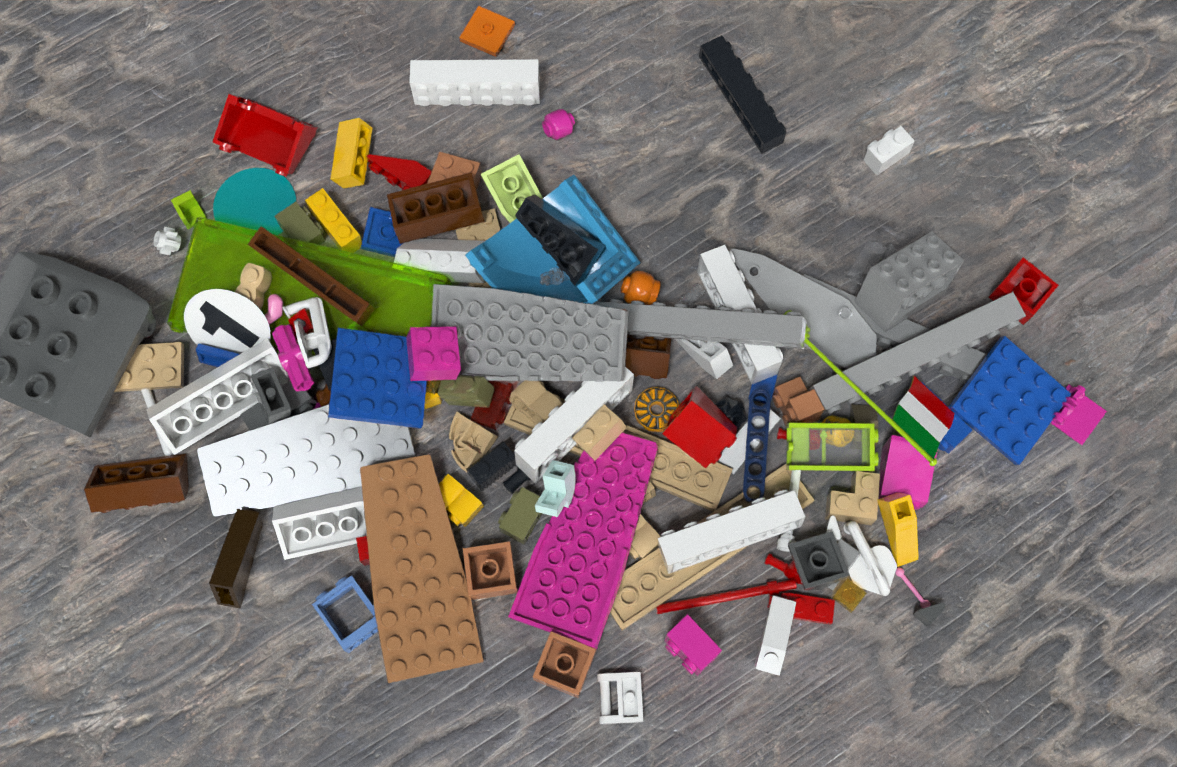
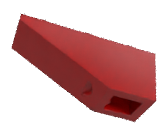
M371 154L366 156L372 172L377 175L380 173L392 186L397 185L402 190L427 184L432 171L414 160Z

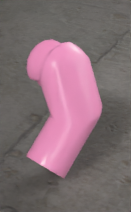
M272 294L268 298V312L264 315L269 325L279 319L283 313V300L277 294Z

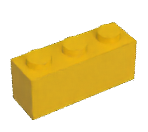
M361 118L339 122L330 179L342 188L364 185L368 161L366 156L369 154L372 127Z
M323 188L305 199L309 211L346 258L361 248L362 240L359 233Z

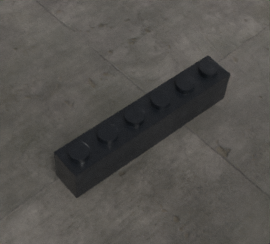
M721 35L700 45L699 58L761 154L783 144L786 135L784 124L782 122L779 123L775 117L774 109L768 106L763 92L754 85L753 77L750 73L747 74L742 60L733 53L730 42H726Z

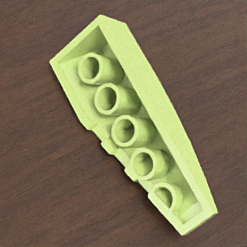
M520 154L481 174L501 214L509 223L517 219L515 215L526 197L537 195L543 199Z

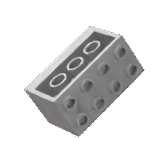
M931 231L871 267L854 302L886 332L945 295L964 260Z

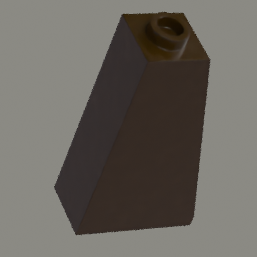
M236 509L209 581L218 605L241 608L263 526L260 512L253 509Z

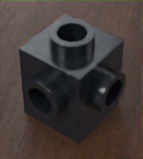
M725 396L715 404L737 429L747 420L743 413L744 407L738 400L733 401Z

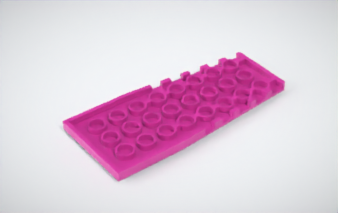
M621 433L595 461L585 451L582 452L578 463L575 462L574 464L575 490L572 501L568 508L563 507L558 517L552 516L549 524L546 523L533 550L508 616L510 619L549 633L554 632L597 649L624 574L658 450V445L655 442Z

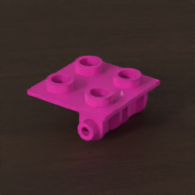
M1068 384L1065 389L1071 393V396L1066 397L1067 401L1062 402L1063 406L1060 411L1054 413L1055 416L1051 424L1082 446L1107 411L1085 396L1086 389L1083 386L1077 385V387H1072Z

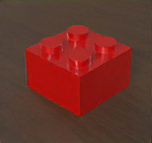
M1023 257L991 293L989 298L995 301L1014 292L1026 315L1019 320L1024 325L1035 315L1059 285Z

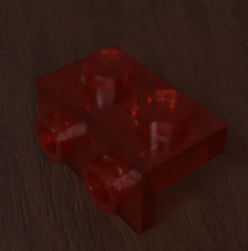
M488 380V383L494 387L490 406L488 408L475 407L471 420L497 430L498 425H502L505 421L507 405L512 404L509 398L514 387L512 383L505 385L498 381Z

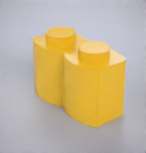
M449 474L439 483L446 511L450 514L448 518L456 526L462 524L466 527L484 507L482 502Z

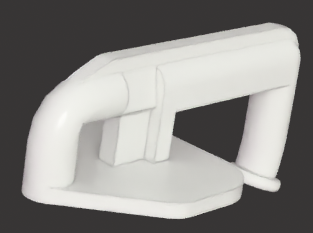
M317 297L299 301L286 307L282 306L288 318L304 308L310 309L314 333L306 334L300 322H295L297 340L307 368L323 364L328 359L332 348L323 302ZM318 348L319 355L313 356L312 349Z
M855 521L846 522L843 529L845 533L852 536L860 552V556L849 570L853 584L882 596L889 595L897 569L896 561L890 550L881 545L870 548L858 523Z

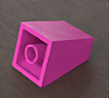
M891 435L882 447L878 499L898 492L909 494L914 510H918L928 503L935 466H930V462L904 437Z

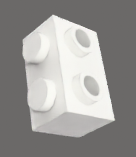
M902 126L895 130L890 129L881 140H875L868 145L863 161L876 175H879L909 154L915 140Z

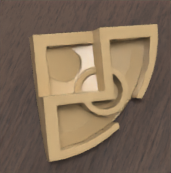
M456 412L449 433V439L453 440L455 451H451L456 463L467 472L466 468L484 456L498 436Z

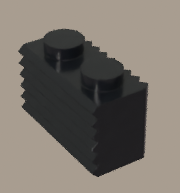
M502 441L466 469L468 475L480 491H484V488H488V485L491 486L492 483H495V480H499V477H502L503 474L506 475V472H510V469L517 465L514 453Z

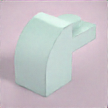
M552 460L543 474L545 490L536 502L535 509L536 512L558 517L563 507L568 508L572 501L575 490V469L572 464Z

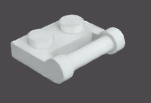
M641 672L597 674L601 697L599 724L643 722ZM617 681L618 715L611 716L609 682Z

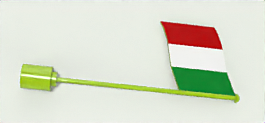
M788 310V311H786L783 315H787V312H792V311H791V310ZM806 325L804 343L930 462V466H935L937 464L935 455L941 440L952 425L954 412L913 376L909 390L897 405L891 419L808 340L810 328Z

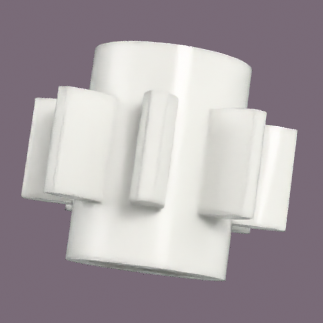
M164 227V230L155 233L153 243L157 250H160V254L170 255L171 252L179 250L181 236L177 235L178 233L175 232V229Z

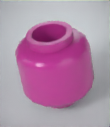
M557 109L545 115L542 127L547 137L559 140L573 132L575 120L571 113H567L564 109Z

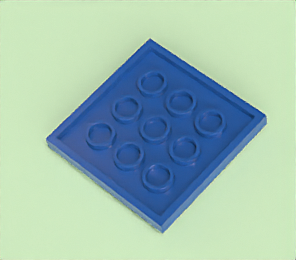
M338 328L328 418L422 428L427 381H410L407 337Z
M1002 336L948 408L1013 464L1020 465L1053 420L1054 413L1060 411L1063 406L1062 402H1066V397H1070L1071 393L1006 336Z

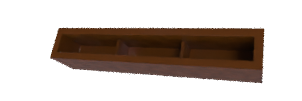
M262 226L247 244L360 326L365 324L375 310L368 302Z

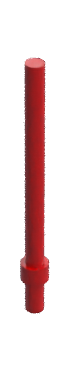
M795 579L782 582L774 580L766 582V585L664 603L656 607L657 614H663L765 594L769 596L778 595L781 591L797 589Z

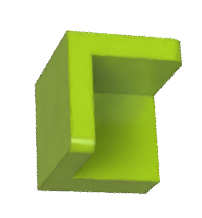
M191 190L171 199L187 229L207 219Z

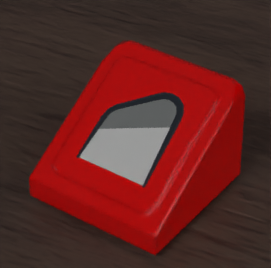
M306 308L288 319L295 336V322L297 321L300 322L306 334L314 333L311 314Z

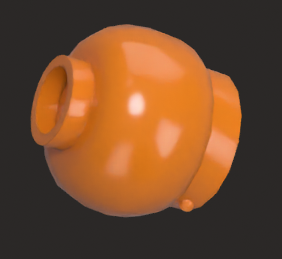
M634 271L630 277L625 276L621 286V293H624L625 302L631 304V301H641L645 303L644 305H653L659 293L660 281L655 280L650 273L645 271Z

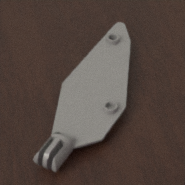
M739 249L730 250L735 257L734 264L742 271L745 278L770 310L778 312L779 315H783L788 310L800 313L807 321L806 325L810 328L808 340L829 360L849 369L876 356L877 335L849 299L762 254ZM754 267L758 269V274L756 276H754L751 272L752 268ZM804 343L805 347L811 349L806 343ZM884 384L881 385L882 390L880 391H883L885 389Z

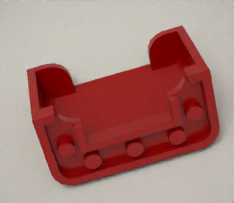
M228 94L212 142L220 145L219 149L224 152L239 151L268 163L276 169L275 173L287 177L288 174L294 173L315 137L318 127L248 98Z

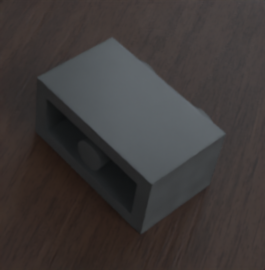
M273 367L251 375V386L268 425L290 417L291 407Z

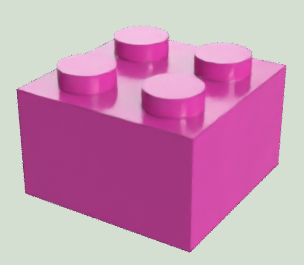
M410 327L406 338L410 381L456 380L461 371L457 328Z
M688 614L666 635L664 640L667 651L673 657L678 655L683 661L681 665L691 675L695 673L698 676L722 651Z

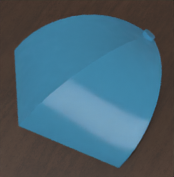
M575 175L564 180L542 200L606 245L583 282L574 286L570 281V277L564 271H561L556 265L557 262L549 253L547 254L543 250L540 242L532 237L518 219H515L465 255L471 266L478 271L492 288L592 304L600 299L640 264V261Z

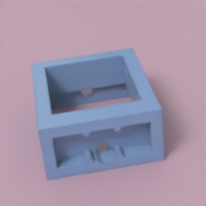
M346 576L340 579L335 584L336 587L330 592L324 591L315 599L316 602L312 604L343 650L348 654L378 632L373 603L353 576L349 578ZM354 588L374 617L345 638L325 609Z

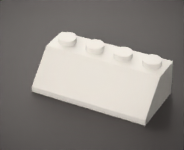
M421 238L405 242L396 250L393 270L403 280L484 283L482 276L471 266L465 255L485 241Z
M362 487L274 506L272 522L284 559L357 544L356 538L366 536Z

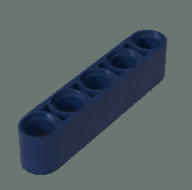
M763 389L754 390L749 398L743 497L751 505V502L764 498L771 399L769 393ZM757 396H762L767 402L763 406H757L753 400ZM755 419H762L765 426L762 429H755L752 426V422ZM756 441L762 443L764 447L762 451L757 453L753 452L750 448V445ZM751 465H759L762 468V472L758 476L751 475L748 471ZM755 487L759 489L760 496L757 499H750L747 496V491L750 488Z

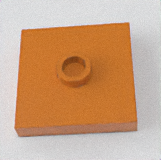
M478 6L459 37L460 42L497 57L513 30L515 21Z

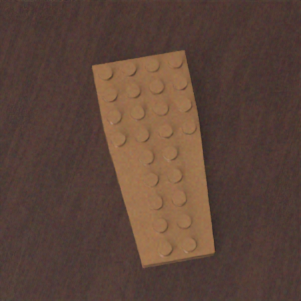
M423 455L361 467L360 474L373 606L387 683L484 662L472 602L468 596L467 581L431 456Z

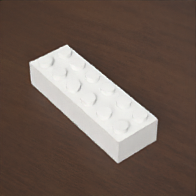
M538 59L410 60V87L414 103L420 106L540 104Z
M725 245L700 254L697 273L715 310H718L719 307H727L737 312H741V309H752L755 313H762L760 308L756 309L753 302V293L750 289L746 288L744 275L741 270H737L734 264L735 257L731 251L727 250ZM732 343L751 384L778 374L783 360L779 347Z
M267 338L149 407L146 411L149 420L175 455L239 417L240 414L258 403V399L251 386V375L273 367L281 387L291 380L281 365L278 354Z
M625 367L624 381H583L582 387L577 392L572 391L560 408L558 406L549 413V418L544 423L539 422L527 439L522 438L516 444L514 450L516 465L536 484L543 477L552 460L560 461L577 444L572 437L604 404L612 411L632 392L634 374Z
M782 490L775 493L774 498L768 500L759 498L751 502V506L745 508L742 505L730 509L729 513L720 516L719 513L707 517L706 522L698 524L695 521L686 524L683 530L675 532L673 529L662 533V537L658 538V547L668 574L800 528L804 522L805 515L795 490L791 492Z

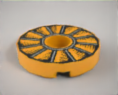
M654 387L646 389L635 401L634 414L637 422L648 431L662 432L667 418L679 406L678 400L673 393L665 388ZM653 405H659L663 408V412L660 415H654L650 408Z

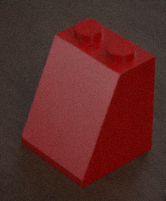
M695 386L667 418L662 434L704 468H707L710 463L714 465L722 456L721 451L725 447L730 448L737 439V427L700 388Z

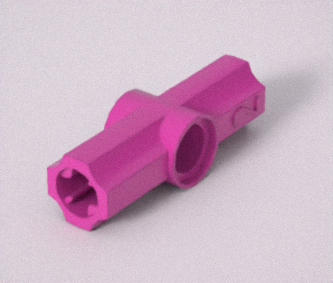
M290 325L276 327L272 335L280 352L278 358L288 373L293 388L296 392L310 389L314 381L309 368L305 364L292 327Z

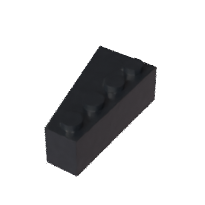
M537 195L526 197L515 215L532 237L540 242L543 250L547 254L549 253L557 262L556 265L561 271H564L570 277V281L574 286L583 282L606 245Z

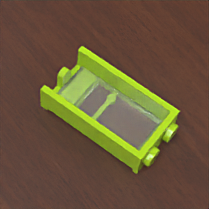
M787 423L786 470L875 471V466H878L879 461L878 452H875V443H878V429H874V424Z

